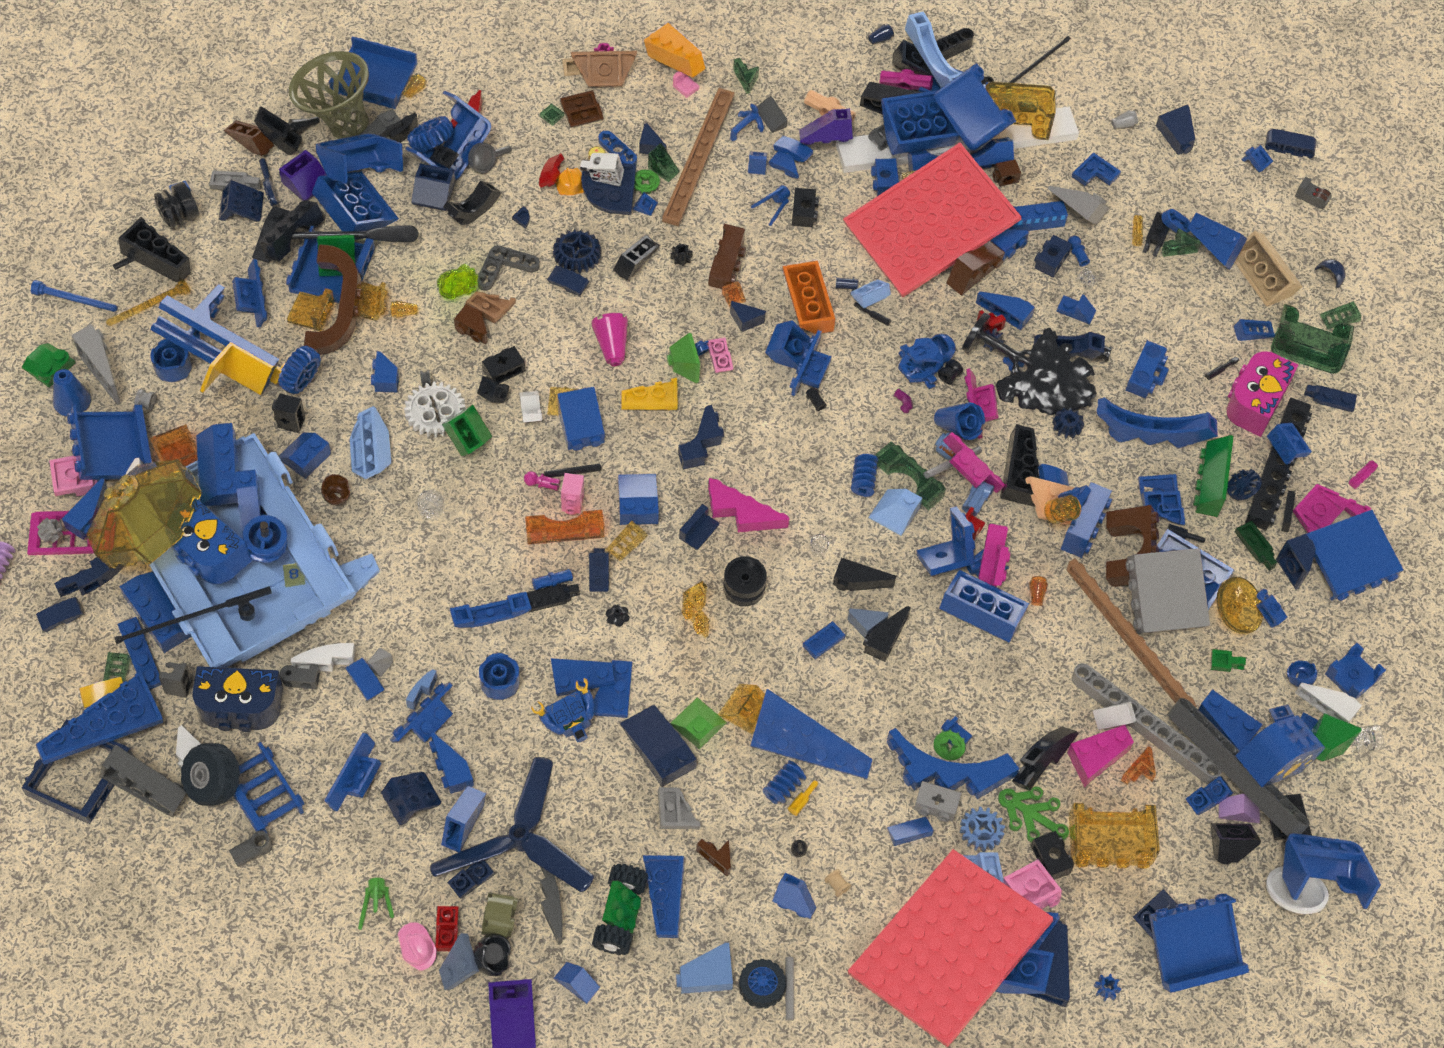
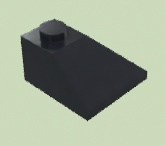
M903 39L893 52L892 64L903 70L909 69L916 74L931 76L930 69L915 45Z
M1210 824L1213 855L1217 862L1221 864L1238 863L1261 844V840L1251 824Z

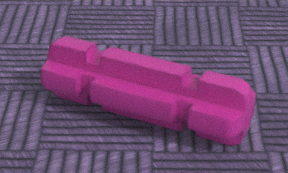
M1370 460L1366 466L1355 474L1356 476L1350 479L1348 484L1352 488L1357 489L1377 469L1378 464Z

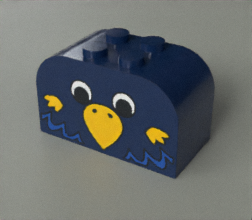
M197 666L192 696L199 717L207 726L218 728L221 731L239 729L242 732H250L251 730L266 729L276 722L280 713L283 685L278 670Z

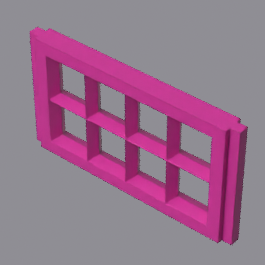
M114 510L101 511L99 518H106V530H94L92 533L105 534L104 546H91V534L87 539V547H74L75 534L70 531H61L63 535H71L70 547H57L56 541L52 544V548H39L40 537L38 531L40 529L37 526L41 524L42 519L48 518L59 521L69 511L31 513L28 555L111 553L116 548L118 517Z

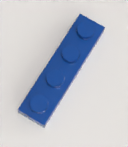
M137 617L117 624L122 636L141 630ZM144 635L124 640L136 673L141 671L149 690L161 686L159 672Z

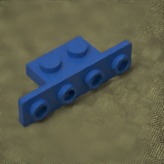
M253 259L248 267L249 279L234 277L232 283L236 310L254 313L256 327H261L263 322L267 320V311L264 306L265 296L262 294L263 283L260 281V267L258 266L257 259Z
M820 330L817 331L816 335H812L809 342L810 348L809 350L806 349L803 355V364L799 363L796 371L798 375L796 378H792L790 383L792 396L796 395L801 383L819 389L829 367L832 356L816 351L821 340L822 331Z
M451 683L439 684L434 689L435 694L431 698L427 697L420 703L421 708L417 712L413 711L406 718L407 722L403 726H398L392 732L394 736L390 741L392 743L398 742L411 729L420 740L426 742L431 737V733H435L453 714L440 700L453 685Z
M367 733L361 734L325 798V802L333 811L339 810L347 795L363 798L382 764L378 759L368 757L375 746V742Z

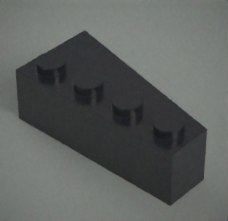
M869 81L861 95L860 106L883 115L882 98L923 92Z
M1016 424L1010 434L1003 477L1005 486L1001 489V499L1035 506L1031 498L1033 494L1031 485L1026 483V478L1030 476L1040 479L1034 428Z

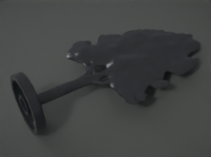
M987 313L981 315L967 336L962 350L969 353L981 339L1011 359L1013 368L1010 376L998 380L996 384L1000 400L1013 403L1014 396H1017L1019 400L1018 406L1021 409H1038L1041 413H1047L1048 415H1054L1057 411L1061 412L1063 408L1069 411L1070 408L1077 410L1081 407L1092 405L1091 399L1096 396L1097 392L1094 384L1089 383L1086 377L1095 375L1093 367L1082 357H1078L1071 362L1068 353L1073 350L1072 344H1062L1059 348L1056 342V338H1058L1056 331L1046 328L1031 350L1016 351L985 332L991 316ZM1018 361L1026 364L1028 369L1025 372L1020 371Z

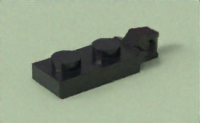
M560 584L527 592L531 605L529 612L567 604V602L571 601V597L580 595L578 584L568 586L567 584Z

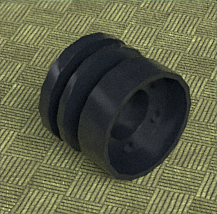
M184 182L171 186L172 195L166 189L162 190L163 196L159 192L154 194L157 210L161 218L171 229L176 227L175 221L178 225L182 224L181 215L188 221L199 216L196 202Z

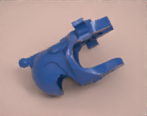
M937 334L932 338L915 339L913 346L908 347L905 344L900 347L902 351L898 354L902 359L898 369L909 382L924 381L930 390L935 387L934 382L937 381L934 375L953 357L956 351L955 343L947 334Z

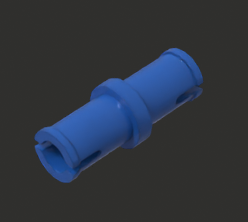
M570 569L557 573L549 572L546 576L533 578L532 584L534 590H539L573 581V576Z

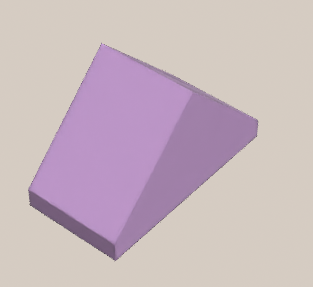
M1246 794L1230 796L1219 803V819L1260 823V808Z

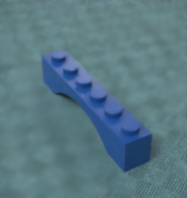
M1009 137L991 139L984 147L970 155L979 166L984 168L992 167V164L1014 160L1013 140ZM927 150L908 152L909 173L917 171L938 156L931 154Z

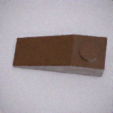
M236 120L224 129L225 133L251 153L260 156L266 155L274 147V144L261 132L258 126Z

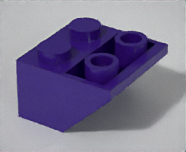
M304 150L279 168L281 182L302 201L309 200L314 196L312 191L318 176H326L325 170L318 159L307 150Z

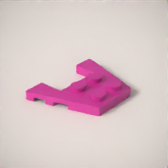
M1316 484L1295 507L1293 513L1306 532L1309 533L1331 525L1343 510L1353 517L1372 508L1367 505L1357 504L1351 498L1348 500L1339 496V493Z

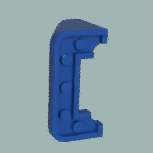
M977 63L934 94L935 100L966 146L973 151L1016 122L1010 110L1002 109L1000 111L981 83L984 79V71Z

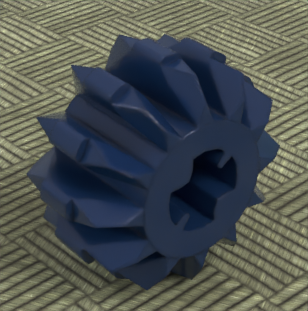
M1063 408L1061 412L1057 411L1053 418V431H1058V436L1064 434L1065 439L1068 438V435L1073 439L1076 435L1079 436L1084 428V418L1082 415H1079V410L1073 412L1072 408L1069 411Z

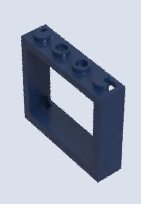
M66 719L61 728L67 725L69 720ZM114 740L99 745V747L111 752L116 744L134 756L129 747ZM38 759L34 764L33 771L25 778V783L21 787L25 795L87 824H91L115 785L102 778L82 810H79L36 790L54 763L53 761L43 765L42 760Z

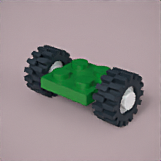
M614 864L612 866L608 879L610 891L602 921L607 926L601 924V926L597 925L592 941L593 947L611 954L626 955L629 953L642 899L636 893L639 895L644 893L648 874L644 870H640L639 867L634 868L633 865L627 866L626 864Z

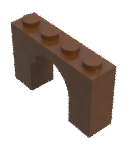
M1151 505L1106 512V529L1111 536L1140 535L1144 538V541L1137 554L1159 552L1157 540H1159V531L1157 529L1159 515ZM1127 559L1106 561V579L1112 587L1128 585L1130 577L1126 569Z

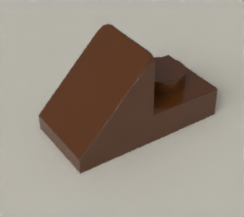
M701 839L696 845V852L728 877L731 870L729 840L717 851L714 844Z

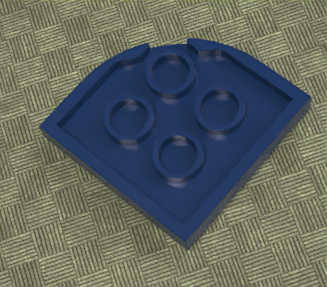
M622 163L624 173L620 186L593 181L589 172L582 171L583 192L593 206L607 213L631 215L636 164Z

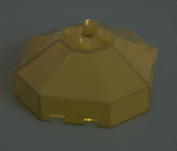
M178 459L138 464L127 474L123 475L114 485L107 488L104 492L102 503L86 534L95 556L109 568H116L118 564H122L124 567L136 566L137 562L140 561L147 565L154 562L177 543L184 534V531L181 529L183 522H189L195 510L191 506L194 498L198 500L202 494L193 473Z

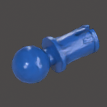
M1071 236L1067 242L1072 244L1071 252L1075 255L1079 266L1088 265L1090 260L1084 251V245H1081L1080 237Z

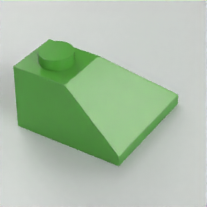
M688 333L669 347L667 363L668 366L672 365L673 372L694 383H699L700 361L692 333Z
M697 697L670 724L694 746L700 749L727 722Z

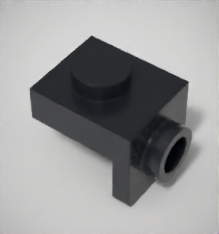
M482 376L477 394L490 402L504 403L510 386L499 384L489 377Z

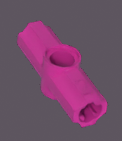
M904 69L901 72L883 70L881 71L879 82L880 84L908 90H919L920 87L931 90L933 76L915 74L909 69Z

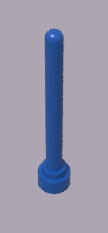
M34 280L31 285L30 291L34 295L48 294L116 312L118 309L114 304L47 287L42 281Z

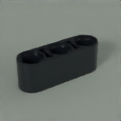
M963 28L937 40V45L945 60L970 49L973 43L974 32L969 28Z

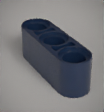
M1271 129L1267 132L1265 148L1268 151L1270 149L1278 153H1290L1293 156H1305L1311 159L1315 156L1317 140L1309 135Z

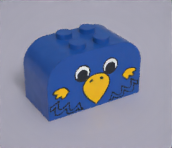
M193 495L172 511L165 520V532L172 545L171 548L176 553L175 557L182 564L186 563L189 566V570L195 576H201L208 583H226L252 561L246 542Z
M1296 715L1277 721L1263 729L1235 756L1262 788L1301 773L1323 752L1325 746L1303 720Z

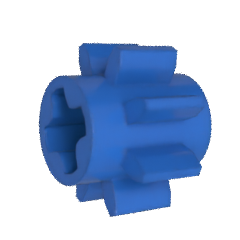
M1101 974L1098 978L1100 982H1095L1094 987L1098 988L1096 996L1101 995L1104 1002L1109 997L1114 1001L1117 997L1115 993H1120L1121 988L1117 987L1119 979L1115 980L1112 974L1104 978Z

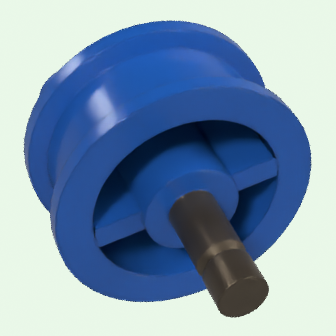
M270 515L257 516L251 519L244 527L243 540L247 544L251 559L261 563H270L283 556L288 545L287 530L278 518Z

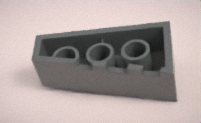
M116 744L102 764L99 777L170 817H173L186 796L182 785L168 780L163 774L156 772Z

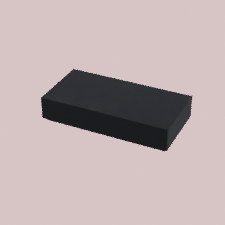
M1288 490L1281 531L1287 533L1289 532L1292 520L1295 491Z

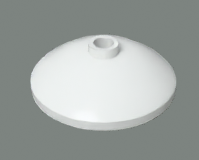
M1278 867L1269 873L1266 880L1267 891L1271 898L1282 908L1298 914H1313L1321 911L1326 906L1329 894L1325 884L1319 878L1309 877L1298 899L1293 900L1282 877L1283 867Z

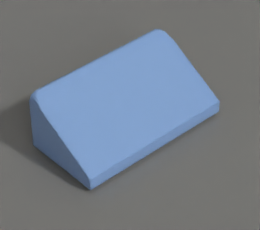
M877 279L853 290L851 295L863 308H866L891 295L890 284Z

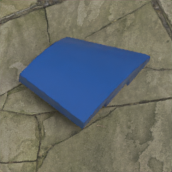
M1177 475L1138 477L1143 506L1151 505L1154 511L1158 512L1159 517L1185 526L1184 508H1182L1180 491H1178ZM1144 487L1153 488V490L1144 492Z

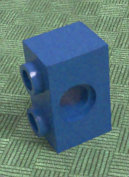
M896 158L875 159L874 166H871V176L875 177V180H873V191H876L877 196L899 183Z

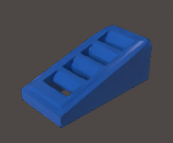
M1240 319L1234 325L1238 341L1275 338L1271 321ZM1264 326L1266 327V331H1267V328H1268L1269 333L1264 332V330H1263V327H1264Z

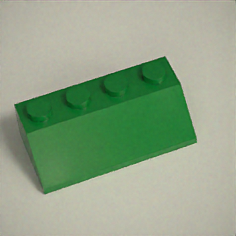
M1232 435L1207 441L1205 447L1200 450L1199 459H1202V464L1199 463L1197 469L1200 479H1197L1195 484V490H1198V495H1195L1193 500V506H1196L1195 513L1218 517L1227 494L1234 438Z

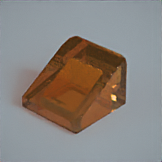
M739 281L722 287V295L729 307L731 301L738 303L746 302Z

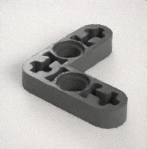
M494 246L490 249L477 277V286L483 291L490 290L497 279L502 265L526 272H536L540 268L539 258L507 247ZM512 257H518L520 259L518 262L510 261ZM495 266L496 270L488 271L487 267ZM486 275H487V276H488V282H486L485 284H482V282H484V281L486 280Z

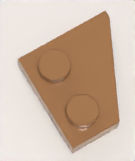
M476 291L465 304L482 312L484 318L495 324L513 307L516 299L510 297V300L500 299L499 295Z

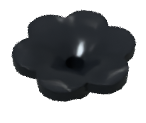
M613 605L611 609L606 611L607 622L615 624L617 627H621L624 622H628L630 619L626 607Z

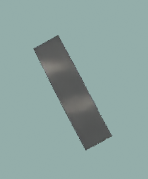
M540 867L545 876L544 879L540 880V887L546 900L541 902V909L558 945L562 944L563 928L560 894L555 876Z

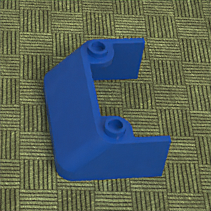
M443 91L442 94L455 103L451 109V117L458 123L454 128L452 136L443 145L459 154L450 168L454 170L456 180L469 164L468 155L471 148L477 143H483L489 134L491 123L458 96ZM408 146L405 148V150L426 165L445 168L429 159L435 151L434 148L423 151L422 154Z
M362 134L316 144V153L327 177L331 178L332 181L348 183L347 172L365 168H373L376 172H384L388 168L400 172L403 171L402 143L376 134Z
M1296 833L1290 834L1285 842L1282 877L1293 900L1298 899L1309 877L1336 881L1341 891L1356 894L1363 909L1368 908L1381 884L1360 845L1353 841Z

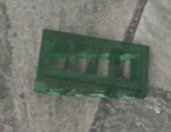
M1354 301L1320 314L1327 330L1359 322L1362 316ZM1340 313H1344L1346 318L1343 319ZM1336 314H1337V316H1338V318H1339L1338 321H1336V319H1335V317H1334V315H1336ZM1328 316L1331 317L1333 323H1329Z
M108 652L103 681L109 680L110 676H119L125 682L130 656L128 654ZM113 661H120L122 665L113 664ZM111 669H121V672H111Z

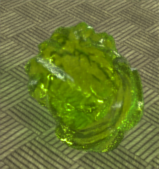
M466 263L460 265L458 269L443 272L436 283L439 288V294L451 300L464 294L470 295L471 292H475L477 289L478 275L475 269L470 268Z

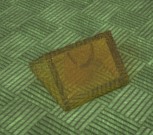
M739 684L718 715L752 735L755 731L765 693L758 685Z

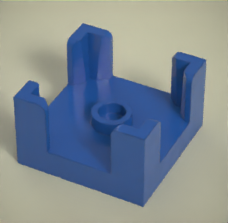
M1358 643L1353 645L1341 660H1335L1325 673L1344 693L1355 699L1359 698L1377 683L1386 671L1380 664L1373 669L1363 660L1360 655L1364 649Z

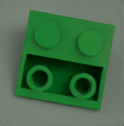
M473 404L442 423L461 456L472 453L492 437Z

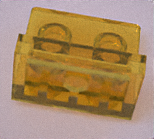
M325 288L323 294L319 296L299 292L287 317V322L321 331L334 305L332 290Z
M702 580L683 592L681 612L686 620H691L695 632L698 635L702 634L706 638L709 631V618L702 611V608L706 604L707 585Z

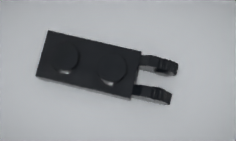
M1156 212L1143 249V253H1147L1150 243L1157 245L1153 251V256L1157 257L1160 247L1163 246L1169 231V227L1162 221V213Z

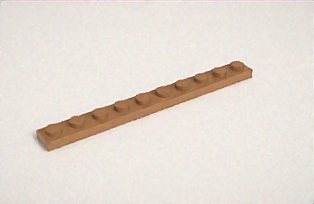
M718 88L663 214L662 222L675 226L680 225L732 104L735 92Z
M1076 558L1069 561L1066 569L1067 572L1174 703L1180 698H1185L1197 707L1194 699L1183 690L1181 683L1173 678L1168 667L1163 666L1157 654L1146 645L1144 638L1136 633L1133 625L1122 616L1120 609L1113 605L1108 594L1103 592L1099 588L1097 581L1086 572L1084 565L1079 563Z

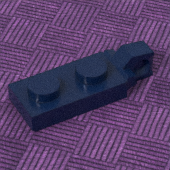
M1307 385L1304 392L1305 396L1312 397L1313 401H1316L1317 404L1352 413L1355 409L1356 394L1320 385Z

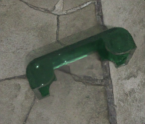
M1284 304L1271 344L1272 353L1328 373H1338L1342 369L1352 345L1355 326L1339 323L1334 327L1333 332H1328L1298 322L1299 310L1294 306Z

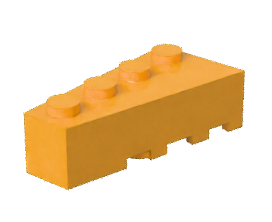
M669 23L644 39L648 56L693 78L706 69L701 51Z

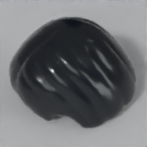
M488 934L482 937L473 950L479 971L487 976H500L503 971L508 969V956L511 952V945L508 939L500 934Z

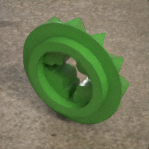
M651 170L637 171L634 184L635 190L641 191L642 194L644 192L650 194L651 191H656L660 184L659 176ZM642 180H644V181H647V180H648V181H649V184H647V183L643 184V181H642Z
M951 729L945 732L942 730L940 734L936 735L933 743L936 753L946 760L960 758L966 748L964 738L959 735V732L954 733ZM949 739L952 741L951 743L953 744L951 750H949L950 748L948 744H946L949 741Z

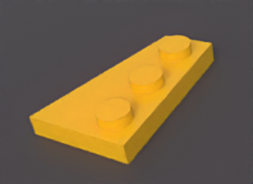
M677 377L672 378L670 382L662 383L660 381L655 382L653 386H639L621 391V410H677L678 407Z

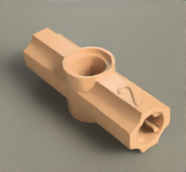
M810 90L804 99V103L818 110L821 116L833 109H846L837 98L831 96L827 98L813 90ZM851 111V118L853 122L854 118L856 117V113Z

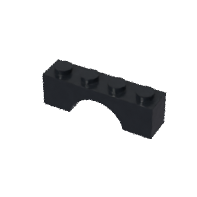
M301 201L295 209L290 211L284 219L278 222L273 229L259 240L266 259L281 261L291 251V238L296 229L300 227L310 230L311 226H314L315 229L324 221L317 202Z

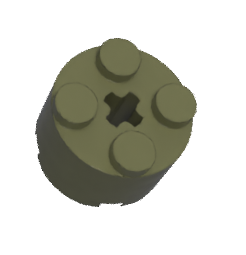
M488 892L481 935L500 934L506 938L511 937L515 920L511 917H514L518 898Z

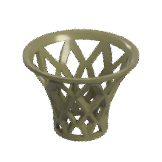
M335 51L322 54L308 61L295 73L289 85V97L295 107L301 111L312 113L321 118L327 124L334 137L341 139L360 135L369 123V118L363 104V91L369 78L368 66L362 57L352 52ZM343 60L338 75L325 63ZM351 62L360 67L357 76ZM318 66V84L304 79L306 74ZM346 68L351 77L349 87L343 79ZM324 71L334 79L333 90L324 84ZM339 81L348 93L347 99L338 94ZM299 86L307 99L298 97L297 91ZM307 86L317 89L321 100L312 97ZM323 90L333 96V106L326 103ZM352 113H356L355 120L350 119ZM336 121H343V126L336 123Z

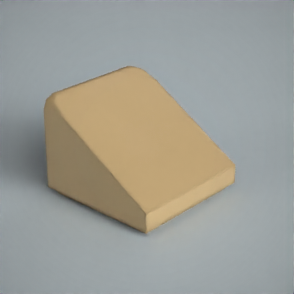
M572 58L562 59L564 76L581 75Z

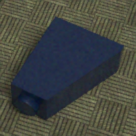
M1187 104L1159 115L1156 127L1176 154L1189 153L1193 149L1196 140L1189 105Z

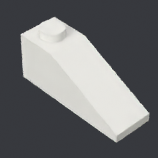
M1301 683L1295 692L1323 714L1325 713L1347 723L1353 719L1362 706L1354 697L1346 693L1306 683Z

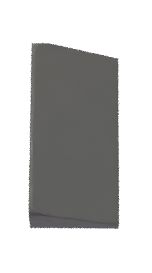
M772 96L757 106L758 114L772 133L787 127L788 119Z

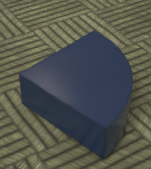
M523 206L512 216V220L525 229L529 225L530 215L527 208Z

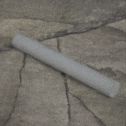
M786 957V1020L794 1021V958Z

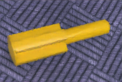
M813 780L804 793L800 792L787 808L791 814L797 816L809 801L808 796L818 785L816 780Z

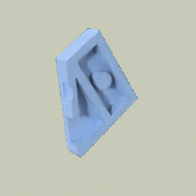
M372 553L339 565L355 593L364 588L368 581L380 572Z

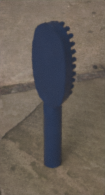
M262 158L259 160V164L265 179L263 187L265 193H267L266 195H268L267 198L269 203H271L270 205L276 206L279 205V201L271 181L266 159Z

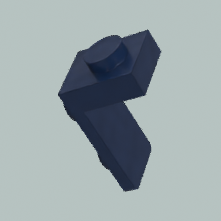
M593 548V551L589 552L590 592L609 591V551H605V548Z

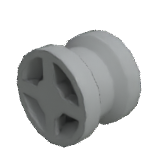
M139 389L134 403L135 405H142L146 410L151 411L156 403L157 395L155 392L147 393L144 389Z

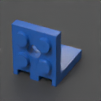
M957 506L950 508L952 540L916 550L918 559L931 576L974 564L973 550L975 549V542L972 538L974 526L972 522L966 519L964 512L962 513Z

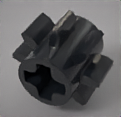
M679 243L676 247H672L670 259H674L675 265L680 264L684 266L687 262L691 263L693 251H688L689 245Z

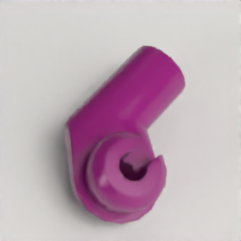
M897 389L894 397L903 403L900 410L904 413H909L910 409L913 408L912 399L905 392Z

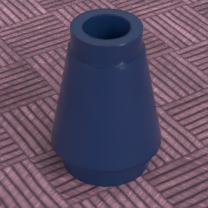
M883 24L868 35V39L873 45L891 40L894 32L889 24Z

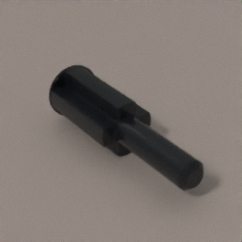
M1169 524L1167 529L1183 539L1189 538L1201 543L1205 542V537L1188 533V529Z

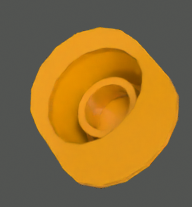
M566 168L556 178V187L560 195L583 193L582 173L578 168Z

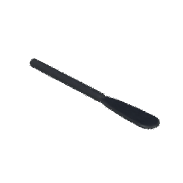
M402 225L379 227L366 231L294 232L291 239H317L318 236L354 235V238H369L375 241L414 242L417 240L419 233L414 226Z

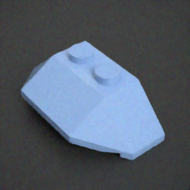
M374 406L358 413V420L350 436L352 472L364 479L382 472L391 464L389 430Z

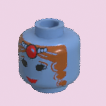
M951 432L942 433L935 442L936 452L947 460L952 459L956 455L943 442V439Z

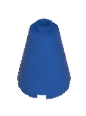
M66 369L57 371L53 378V407L62 416H67L68 413H71L72 405L76 406V412L87 410L91 403L89 391L71 371Z
M968 402L938 409L934 415V422L938 427L948 432H953L962 439L973 440L982 432L980 429L982 424H985V415L979 405Z

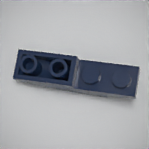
M127 546L117 548L106 555L97 556L89 561L92 568L81 570L75 575L61 578L54 584L60 598L80 590L83 596L111 580L131 559Z

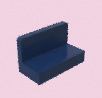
M701 504L679 530V539L695 550H699L717 529L719 522L708 516V507Z

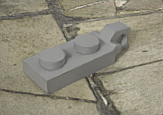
M212 171L209 184L210 189L223 190L233 180L254 189L260 190L261 188L260 177H252L247 172Z

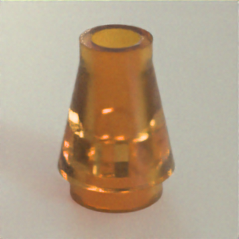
M1034 576L1029 582L1031 605L1042 606L1048 587L1047 579L1041 576Z

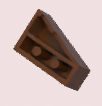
M724 223L723 238L718 243L719 249L712 263L708 286L729 291L731 285H735L737 278L735 272L740 271V258H744L746 253V247H744V228Z
M988 241L978 249L961 255L957 258L946 284L962 296L992 270L1001 266L1005 252L992 241Z

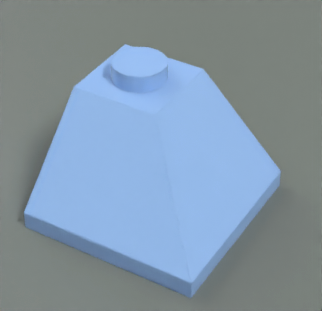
M887 489L868 518L902 536L919 511L922 497L907 489Z

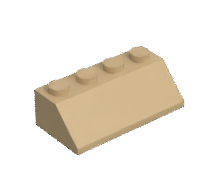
M1255 230L1247 237L1243 248L1235 260V264L1266 307L1290 298L1303 287L1264 234Z

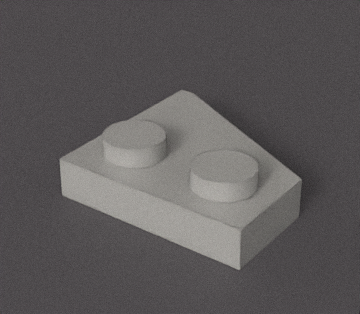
M659 787L660 829H699L701 826L699 820L696 821L691 812L692 808L685 801L680 788Z

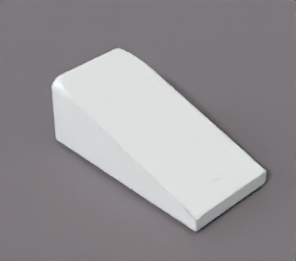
M1131 701L1093 710L1098 730L1130 724L1136 721Z

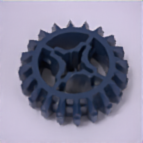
M574 228L573 232L567 230L566 234L561 233L560 238H556V243L553 245L555 262L560 267L568 270L571 269L573 272L578 270L579 274L583 269L587 273L588 267L593 269L594 265H598L601 258L599 240L596 239L594 234L590 235L589 231L584 233L582 229L576 231Z

